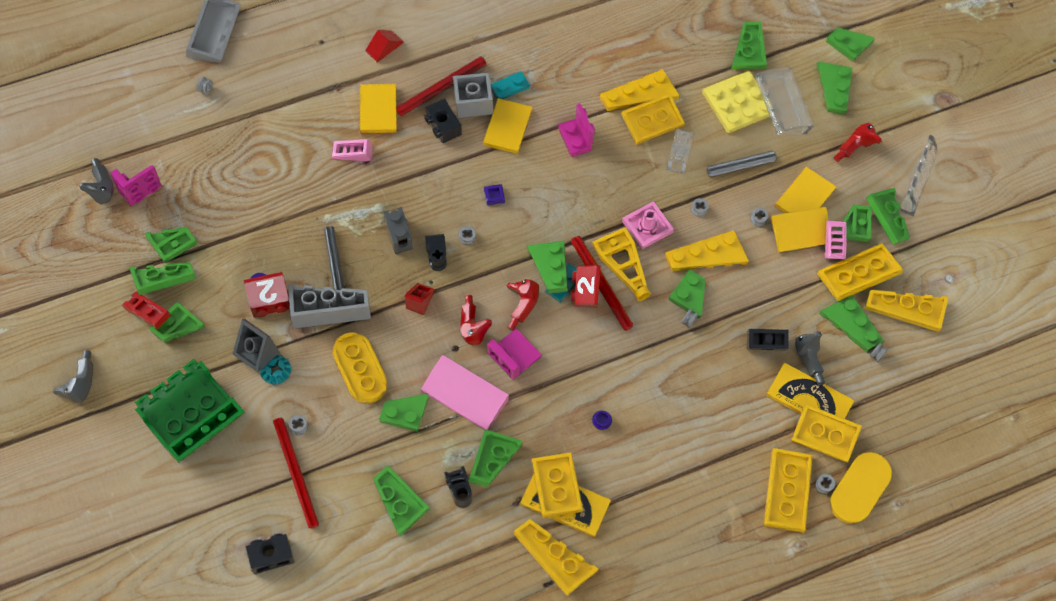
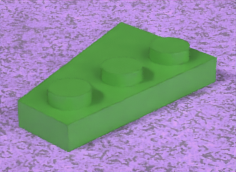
M744 22L731 70L766 69L767 61L762 23Z
M818 61L816 66L820 73V82L824 90L823 95L827 112L845 115L847 112L852 68Z
M895 188L873 193L866 197L893 245L905 242L910 238L905 219L900 216L899 209L901 206L899 202H896L894 196L896 194Z
M564 241L527 245L528 251L549 294L567 292L568 283Z
M190 262L167 264L163 268H154V265L147 266L146 269L137 270L136 267H129L139 295L196 279Z
M853 295L821 310L819 313L823 318L829 319L837 329L840 328L845 332L848 338L865 352L876 348L879 343H884V340Z
M485 429L468 482L488 488L522 446L523 441Z
M386 466L373 478V482L400 538L430 508L389 466Z

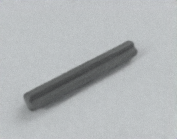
M769 151L710 165L707 167V173L709 176H715L776 161L777 156L775 151Z
M333 226L324 228L333 287L334 290H341L344 288L335 230Z

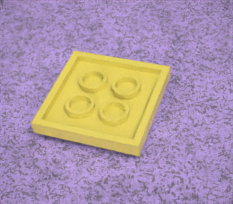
M750 71L706 87L702 91L728 134L775 114V109Z

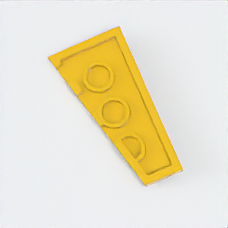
M661 69L600 94V99L607 111L630 108L632 105H640L671 93L673 100H679V94L664 70Z
M734 230L665 252V258L671 271L694 270L698 267L713 268L719 265H724V267L732 266L733 264L748 265L749 263Z
M870 290L865 310L940 332L949 297L942 296L940 298L933 297V295L916 296L913 293L896 294L890 291Z
M531 519L514 530L513 534L567 596L599 570L595 565H590L586 562L585 558L578 553L576 555L568 549L567 545L563 542H558L549 532Z

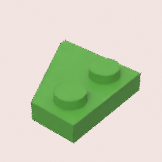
M837 28L827 37L826 42L853 62L874 42L875 38Z
M853 204L842 221L846 222V240L870 242L872 208L870 206ZM834 234L833 238H841V235Z
M187 227L175 230H162V233L151 234V232L145 233L146 238L164 263L197 245L196 239Z
M689 269L670 295L669 301L687 312L689 309H692L693 313H699L697 318L700 319L706 279Z
M176 302L168 310L171 316L158 329L153 326L149 329L162 342L166 343L201 330L205 325L180 303Z
M423 394L385 401L379 421L418 432L429 395Z

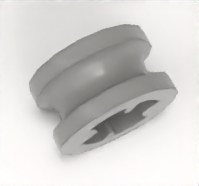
M201 77L197 83V91L208 95L212 89L213 81L211 79L207 80L206 77Z
M700 198L694 200L691 207L692 213L697 217L705 216L708 212V202Z
M763 208L754 209L750 218L752 224L755 226L765 225L768 219V212ZM757 215H762V216H761L762 219H761V220L757 219V218H758Z
M465 226L460 229L459 240L462 244L471 245L475 242L476 232L474 228ZM464 234H471V238H469L468 236L464 238Z
M689 309L681 323H686L687 327L691 328L699 313H693V310Z
M879 343L870 354V357H875V361L878 362L887 352L888 348H883L882 343Z
M295 415L289 421L290 430L295 435H302L308 429L307 421L301 415ZM301 421L303 427H297V429H295L294 424H298Z
M820 475L815 483V487L819 493L829 494L835 487V480L831 475ZM823 480H826V483L829 482L830 485L827 488H824L825 485L821 486Z

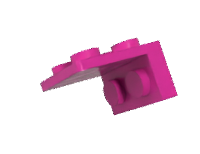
M578 103L576 105L575 119L558 124V130L571 157L590 152L592 143H594V125L589 123L587 110L582 108L581 103Z
M153 165L131 179L125 173L121 174L117 169L110 172L118 192L130 206L141 202L143 198L156 192L162 186Z
M518 329L512 331L499 343L494 339L487 343V353L512 380L541 358V353Z

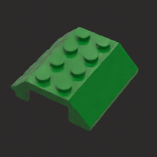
M195 359L183 366V369L186 371L185 374L178 370L166 379L170 384L168 387L164 382H161L150 391L153 398L150 399L145 394L134 402L138 407L135 409L137 414L178 463L245 413L234 398H230L211 376L202 361L197 363Z

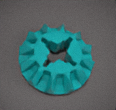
M276 355L260 371V375L269 384L283 383L291 374V364L282 355ZM277 363H278V368H279L280 370H279V371L276 370V371L272 374V369L269 368V367H275V366L277 365Z

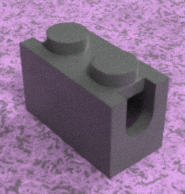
M402 207L397 208L398 211L394 210L390 214L389 211H384L385 224L395 254L413 249L412 237ZM406 239L407 241L404 244H398L399 240Z

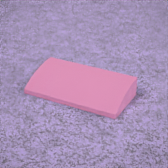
M444 355L439 359L421 389L423 393L428 394L431 398L484 430L490 428L509 400L507 393Z

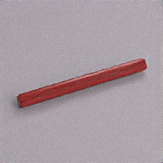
M482 56L478 57L397 106V113L403 116L453 86V76L470 75L486 65L485 59Z
M580 236L573 237L571 243L584 265H597ZM600 270L599 290L623 330L627 331L633 327V323Z
M280 417L273 420V424L308 528L313 529L319 526V522L284 419Z

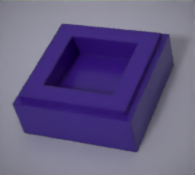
M502 184L484 187L487 206L505 203Z

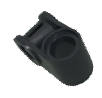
M444 234L425 236L430 267L435 271H442L447 264Z
M461 466L459 470L449 473L447 471L444 472L448 488L451 491L456 506L460 508L468 507L472 502V493L464 466ZM461 493L468 495L464 499L457 497Z

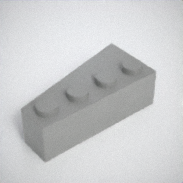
M288 284L290 316L293 328L371 319L367 290L346 288L333 290L332 287L320 289L309 285L296 287L295 284Z

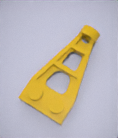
M626 227L592 241V246L600 260L633 292L638 301H643L651 295L646 284L635 242ZM626 250L630 260L620 265L612 258V255ZM634 267L638 276L629 279L623 271Z

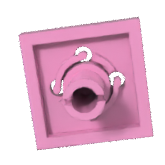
M654 201L622 218L623 224L642 250L674 232V228Z

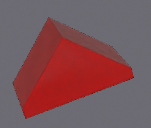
M377 30L365 51L376 62H379L401 46L404 41L392 30Z
M417 283L405 294L406 309L424 315L435 289Z

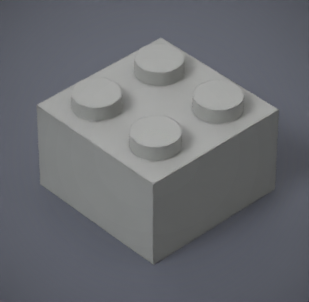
M489 73L453 76L458 118L493 114Z

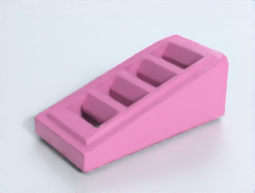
M369 139L334 141L332 158L371 161L373 146ZM341 147H343V153H340Z
M827 221L825 258L846 259V222ZM831 227H841V231L831 230ZM831 234H839L841 238H831ZM831 242H840V246L831 245ZM831 249H840V253H831Z

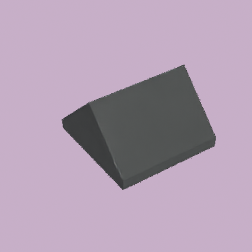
M242 319L233 355L256 372H260L279 353V350L269 335L246 319Z

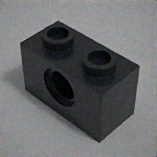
M445 98L426 106L425 120L428 125H432L435 137L439 138L442 143L462 135V125Z
M747 330V350L786 351L789 348V330Z
M274 534L270 539L264 541L261 539L250 542V545L245 546L254 575L295 563L287 534ZM268 549L275 550L273 555L265 556V552Z

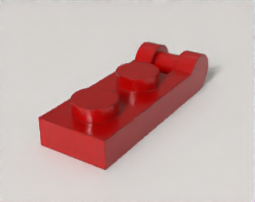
M136 291L131 295L132 298L129 301H125L122 304L126 311L136 315L156 329L171 316L166 309L145 296L139 295Z

